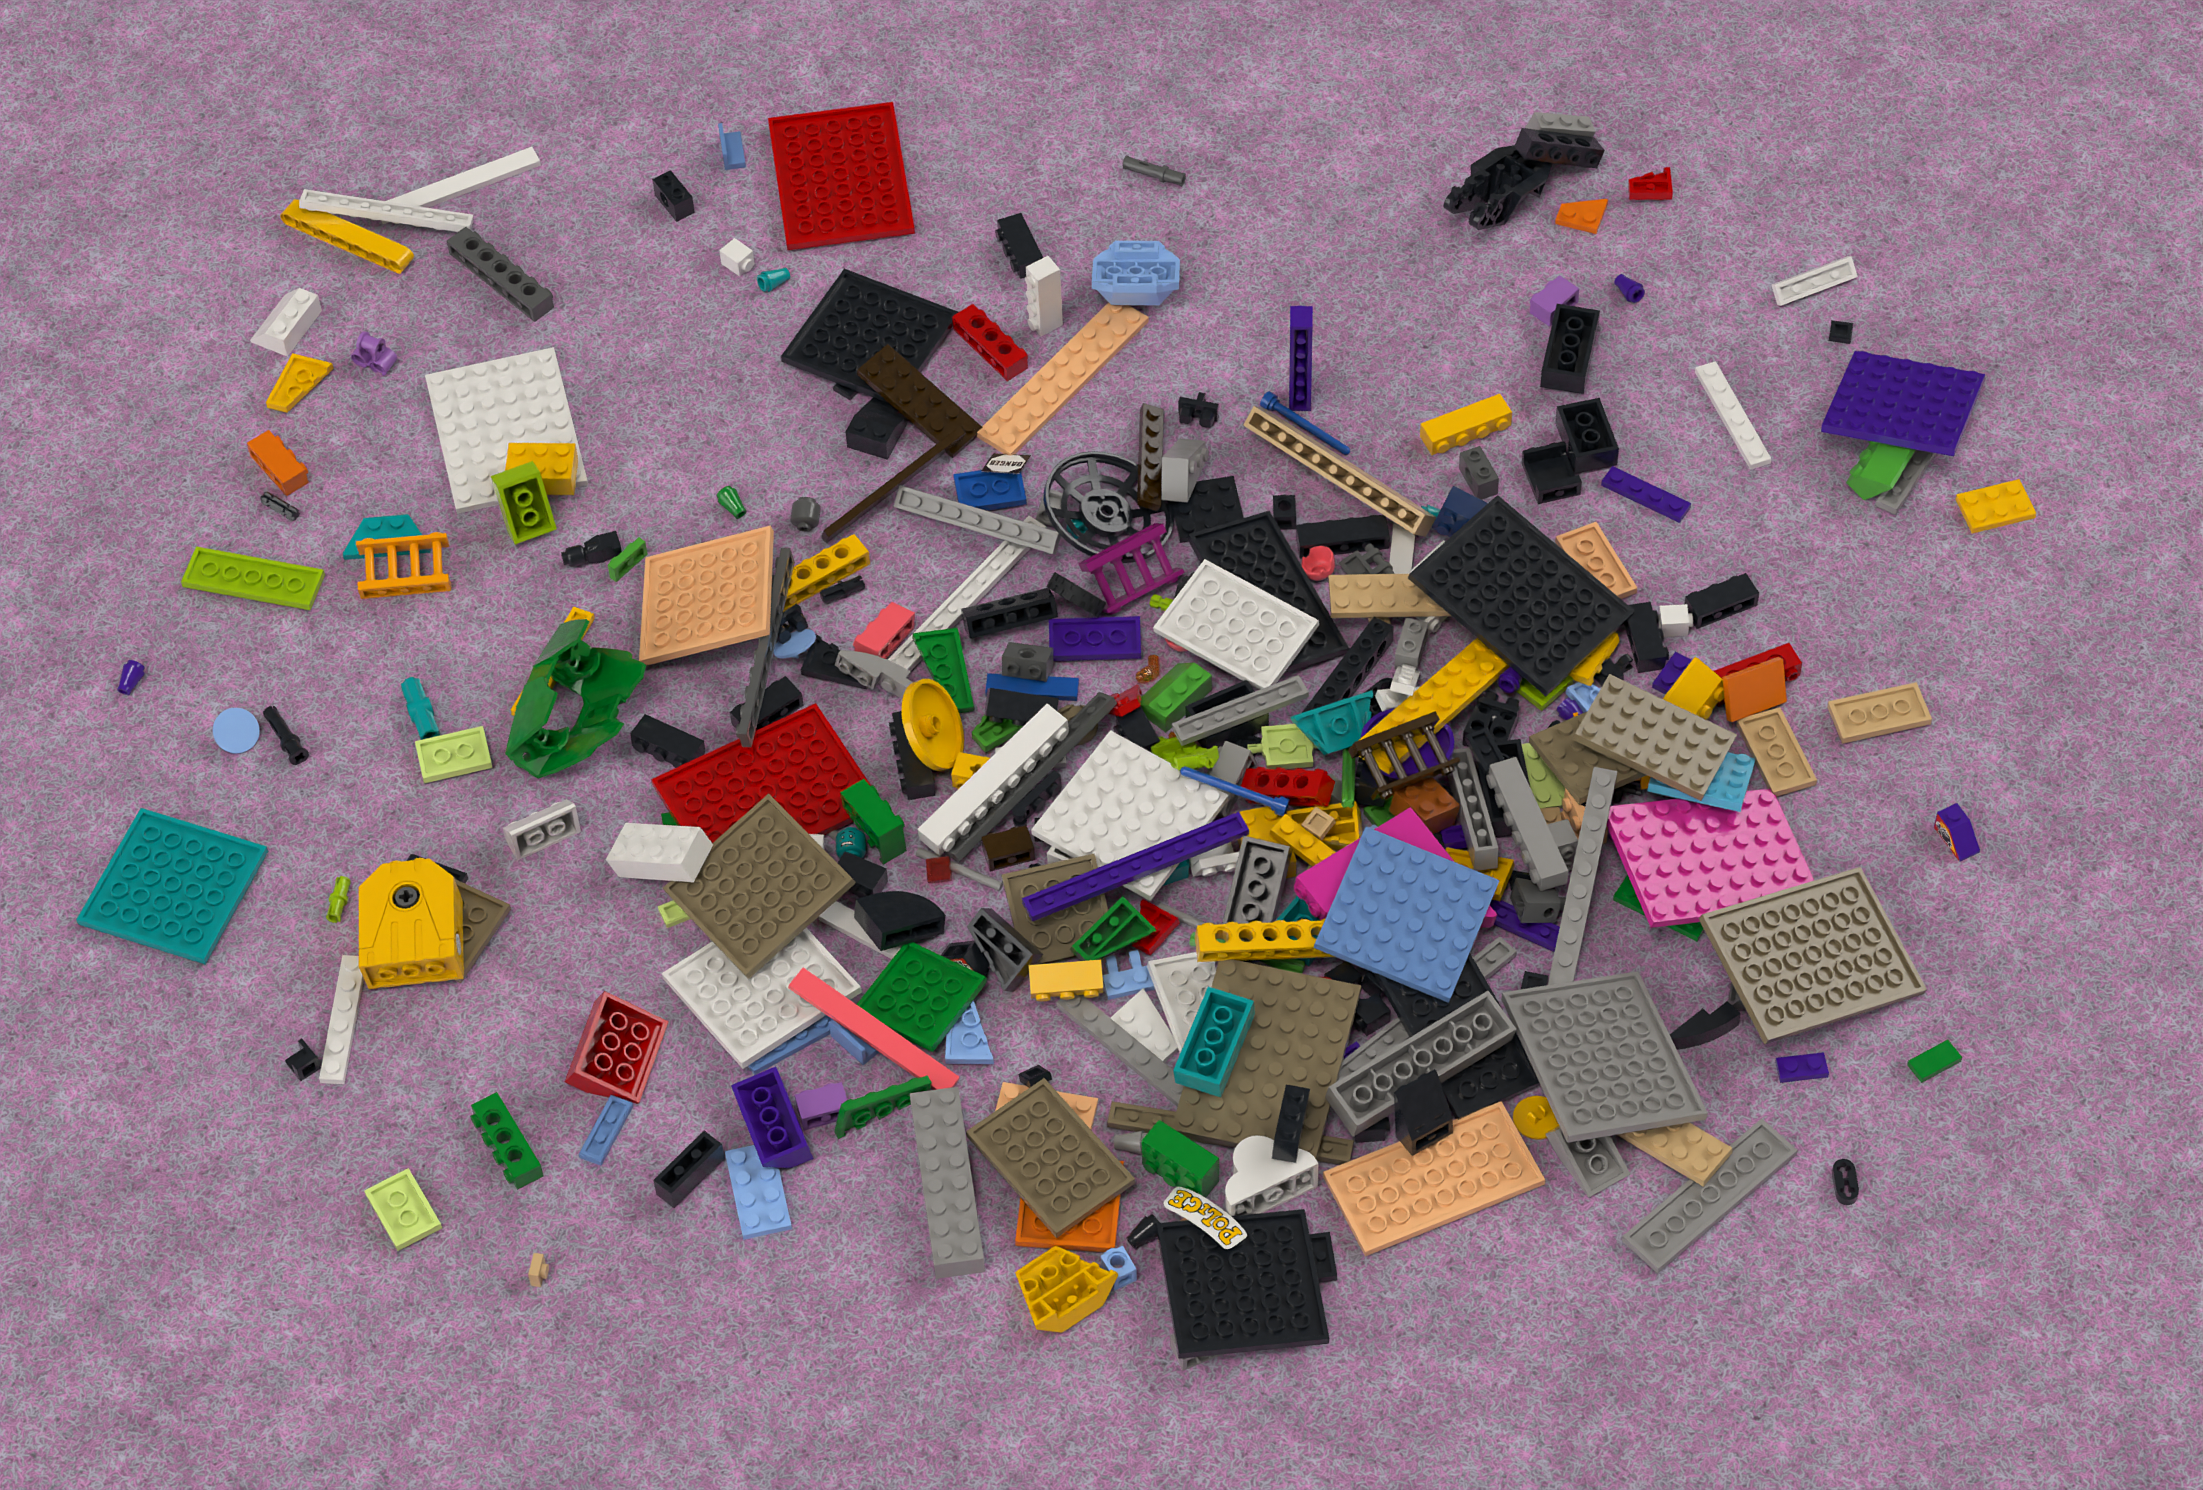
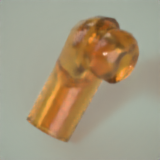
M1157 655L1148 656V666L1136 673V680L1139 683H1147L1158 677L1159 657Z

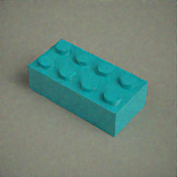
M1208 986L1174 1067L1175 1083L1222 1097L1255 1016L1253 1000Z

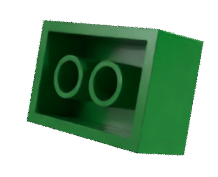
M1158 1120L1141 1140L1143 1167L1149 1173H1156L1163 1177V1180L1169 1186L1183 1187L1206 1198L1219 1183V1157L1161 1120Z

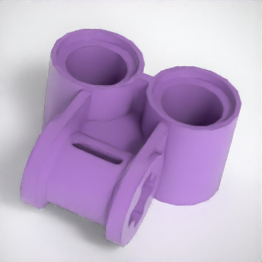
M363 331L357 339V348L351 354V359L356 365L363 368L370 366L372 371L375 373L380 372L382 376H385L396 362L397 355L390 348L386 347L385 339H377L370 336L369 332Z

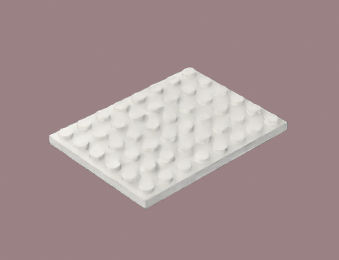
M554 347L425 375L457 514L499 505L491 476L505 471L509 443H575L578 455L575 488L588 485Z

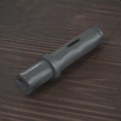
M1125 156L1123 160V169L1157 178L1163 183L1167 181L1181 187L1185 183V173L1171 170L1166 165L1161 167L1129 156Z

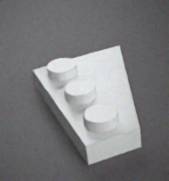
M1144 988L1111 1017L1113 1021L1164 1063L1179 1051L1172 1033Z

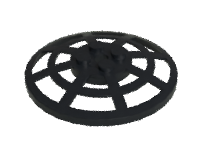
M1080 452L1060 461L1046 480L1043 501L1050 522L1069 544L1088 556H1093L1099 552L1086 546L1087 543L1104 550L1119 542L1117 536L1124 533L1131 536L1139 532L1130 527L1132 518L1143 517L1142 529L1151 525V514L1164 512L1166 516L1165 529L1167 532L1160 539L1162 547L1171 535L1174 524L1171 501L1162 500V492L1161 507L1158 511L1139 506L1140 509H1131L1124 497L1128 494L1137 503V492L1132 486L1138 479V464L1125 457L1107 452ZM1087 463L1089 475L1079 477L1070 484L1060 475L1061 472L1071 466ZM1096 463L1114 465L1130 472V475L1124 482L1110 476L1098 475ZM1054 480L1064 489L1061 497V509L1050 506L1049 493ZM1100 482L1116 486L1119 490L1114 492L1101 489ZM1091 483L1092 490L1085 496L1075 489L1082 484ZM1069 495L1080 503L1079 511H1068L1067 501ZM1101 510H1104L1110 516L1104 515ZM1056 517L1064 518L1070 530L1079 537L1078 541L1068 534ZM1071 519L1081 520L1088 528L1084 534L1081 533ZM1095 534L1107 537L1110 545L1093 541L1092 538ZM1152 549L1142 555L1144 559H1148L1156 553ZM1126 554L1122 555V563L1136 562L1133 556L1127 557Z

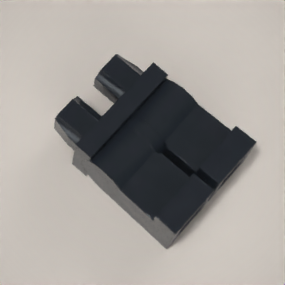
M1487 691L1484 697L1479 696L1477 704L1463 731L1462 745L1469 747L1465 741L1466 735L1486 727L1495 742L1511 740L1519 719V700L1510 697L1506 703L1498 701L1499 695L1492 691Z

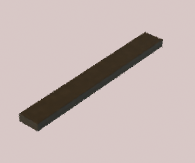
M958 427L828 526L822 533L821 538L823 541L828 543L899 489L900 485L903 486L962 441L965 435L963 429Z

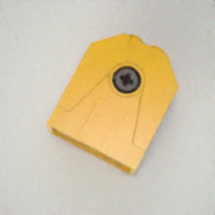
M416 858L411 861L402 862L396 860L381 864L359 886V969L368 989L464 979L463 899L454 877L430 858Z

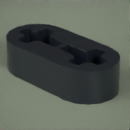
M1839 1159L1834 1163L1832 1169L1835 1196L1839 1203L1852 1205L1858 1199L1859 1194L1856 1169L1850 1160ZM1841 1167L1848 1171L1846 1178H1843L1842 1171H1840ZM1844 1186H1848L1851 1196L1848 1197L1843 1193Z

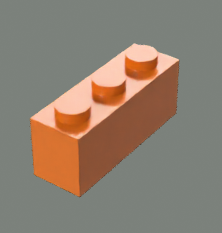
M267 430L247 442L251 458L286 496L309 483L306 475L308 474L304 463H299L296 460V456L291 449L284 447V443L278 435L274 436L270 430Z

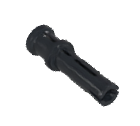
M275 706L267 707L263 711V716L280 739V747L284 752H287L290 763L298 765L306 761L309 757V752L300 744V738L290 731Z

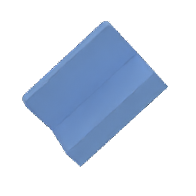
M718 123L725 170L745 168L741 132L724 133L722 123Z
M834 1020L829 1022L831 1037L863 1066L879 1053Z

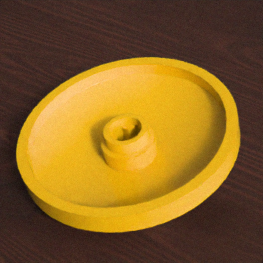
M932 679L915 681L906 688L902 699V721L907 739L917 757L930 769L943 771L954 767L958 752L963 753L964 731L958 709L949 693L938 682Z

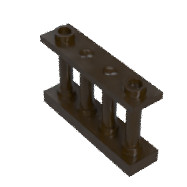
M1436 711L1356 741L1349 748L1348 752L1352 759L1358 756L1365 759L1378 786L1371 795L1372 800L1380 797L1382 800L1388 799L1395 794L1394 792L1440 774L1447 776L1455 771V767L1460 762L1459 757L1448 761L1433 731L1435 729L1434 726L1440 720ZM1421 733L1425 735L1439 763L1438 765L1427 768L1413 739L1415 734ZM1401 740L1402 743H1405L1419 771L1418 773L1407 776L1393 748L1395 742ZM1381 748L1382 751H1385L1399 780L1387 784L1373 756L1374 750Z

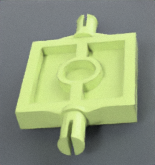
M1295 724L1262 726L1261 744H1247V749L1251 750L1252 753H1262L1267 769H1275L1276 767L1285 769L1313 767L1312 753L1313 749L1317 748Z

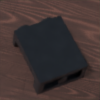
M1565 441L1554 442L1540 447H1531L1522 451L1521 464L1537 504L1581 495L1582 481L1579 475L1575 476L1566 454Z

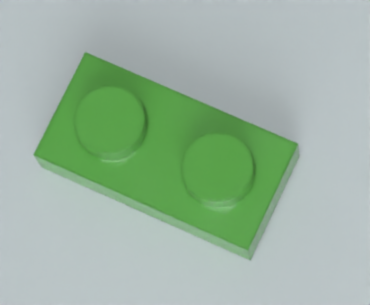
M638 537L633 543H629L625 550L617 557L611 559L608 564L610 578L615 582L620 580L648 555L646 542Z

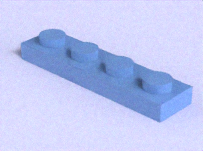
M827 1015L748 1065L749 1068L756 1075L830 1035L829 1022L833 1019Z

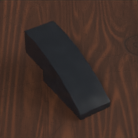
M1728 1001L1711 1014L1702 1008L1669 1035L1677 1050L1699 1046L1713 1041L1737 1027L1741 1013Z

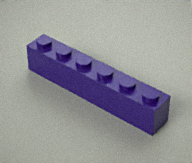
M1290 306L1289 409L1292 411H1311L1313 306Z

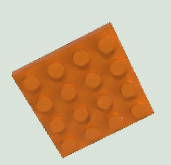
M1121 1194L1058 1238L1051 1233L1020 1197L1015 1245L1037 1248L1058 1246L1065 1250L1106 1252L1111 1248H1115Z

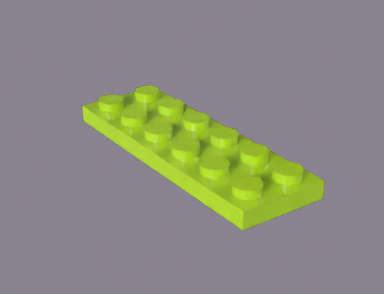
M196 546L181 584L185 588L311 610L325 577L324 569Z

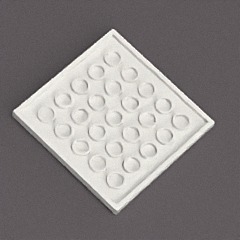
M1110 730L1031 831L1035 837L1073 858L1095 853L1099 868L1211 823L1227 803L1228 795L1213 786L1181 775L1180 770L1173 768L1171 763ZM1179 863L1123 886L1151 901Z
M807 928L750 979H747L713 942H710L662 973L663 980L742 1069L826 1016V1014L788 988L791 981L803 967L849 1000L862 993L861 986Z

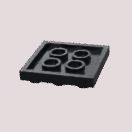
M1234 476L1197 481L1188 502L1171 501L1180 543L1189 542L1187 539L1191 533L1244 518Z

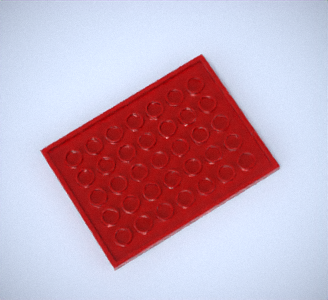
M893 102L768 118L787 251L915 234Z
M816 703L756 730L752 747H742L740 739H737L651 779L652 786L677 825L701 827L712 843L768 793L808 834H829L853 822L843 808L840 792L862 779H865L871 786Z

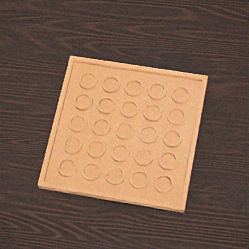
M771 526L645 557L640 662L647 666L770 635L774 531Z

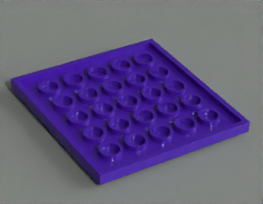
M1854 351L1824 418L1821 432L1954 457L1985 382V374L1976 371L1960 370L1954 367L1938 366L1932 363H1921L1910 359L1893 358L1888 355Z

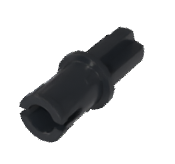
M858 575L844 582L838 581L837 585L821 590L820 597L824 603L840 597L847 598L848 594L865 589L864 580H861L862 577Z

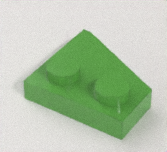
M984 714L981 723L972 731V739L986 753L1011 739L1023 726L1012 725L1013 720L1003 719V723L989 721L990 717Z

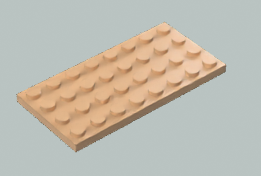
M1502 1101L1480 1109L1459 1120H1453L1452 1134L1413 1156L1399 1141L1323 1172V1178L1365 1257L1545 1185L1544 1176Z

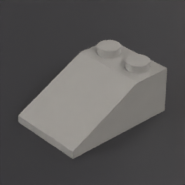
M1560 1126L1545 1133L1557 1157L1588 1198L1630 1175L1610 1136L1567 1143Z

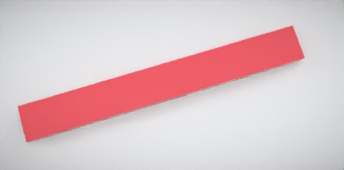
M804 967L789 984L788 988L914 1077L928 1076L932 1082L931 1089L951 1088L959 1081L960 1077Z

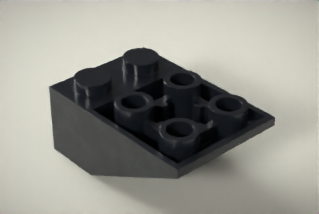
M1435 1069L1420 1075L1416 1080L1407 1085L1400 1086L1394 1092L1395 1136L1412 1156L1453 1133V1118Z

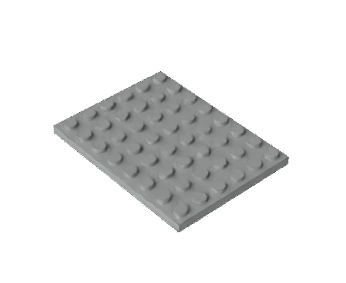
M1638 971L1502 993L1501 1000L1513 1025L1516 1027L1518 1037L1567 1143L1706 1120L1708 1114Z

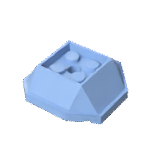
M1114 241L1109 246V249L1101 252L1093 259L1092 289L1098 290L1111 305H1160L1174 290H1179L1180 259L1172 252L1166 250L1160 241Z

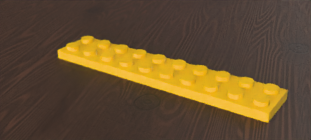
M1476 638L1413 693V696L1410 695L1361 739L1435 711L1440 719L1434 726L1435 729L1433 731L1436 734L1493 684L1510 666ZM1421 733L1414 735L1413 739L1419 749L1427 742V739ZM1401 740L1394 743L1393 748L1400 762L1403 763L1411 755L1405 743H1402ZM1381 748L1374 750L1373 756L1379 768L1387 774L1394 771L1385 751H1382Z

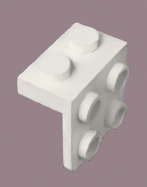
M1230 842L1190 858L1189 862L1193 877L1199 875L1207 877L1224 870L1225 872L1235 871L1239 852H1233Z

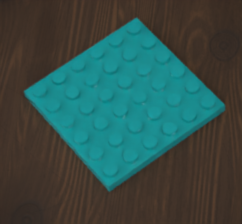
M140 808L77 917V923L84 927L206 965L268 853L267 846Z

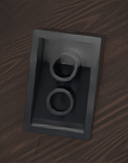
M872 398L854 415L846 429L847 448L888 460L909 420L891 404Z

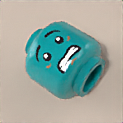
M847 827L836 835V855L841 858L846 851L863 858L866 854L865 834L855 827Z

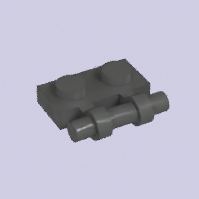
M1372 544L1366 545L1365 550L1367 553L1363 556L1357 550L1339 562L1347 575L1395 574L1392 565L1382 558L1381 551ZM1375 562L1377 567L1372 569L1369 564Z

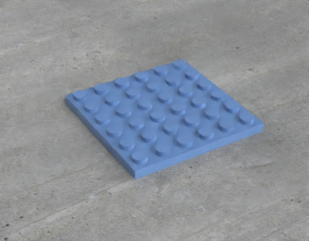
M1365 827L1316 939L1314 948L1449 1003L1499 880Z

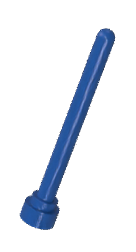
M1268 391L1260 401L1261 407L1279 412L1342 454L1348 455L1350 453L1348 446L1282 405L1278 396Z
M1186 766L1180 769V773L1183 776L1271 807V810L1275 811L1274 814L1283 817L1287 811L1290 802L1288 798L1281 796L1274 799Z

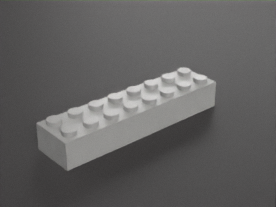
M1486 991L1328 1087L1325 1098L1354 1137L1394 1112V1092L1400 1086L1407 1085L1416 1080L1420 1075L1434 1069L1438 1073L1440 1082L1446 1081L1511 1041L1516 1032V1027L1490 992Z
M958 1087L910 1093L935 1278L940 1279L985 1272Z

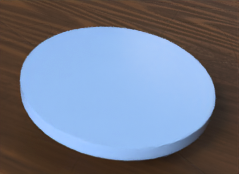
M805 629L802 632L795 631L790 633L791 638L784 644L776 643L774 649L775 657L798 659V654L807 652V649L815 642L816 635L814 631Z
M229 708L221 712L215 719L213 737L217 745L224 751L233 754L244 753L256 744L259 737V724L254 715L242 708Z

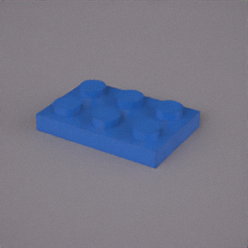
M981 470L953 474L959 503L986 511L1027 505L1021 471L1019 474L981 472Z

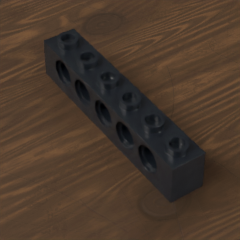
M1373 617L1302 713L1352 697L1392 644L1394 626Z

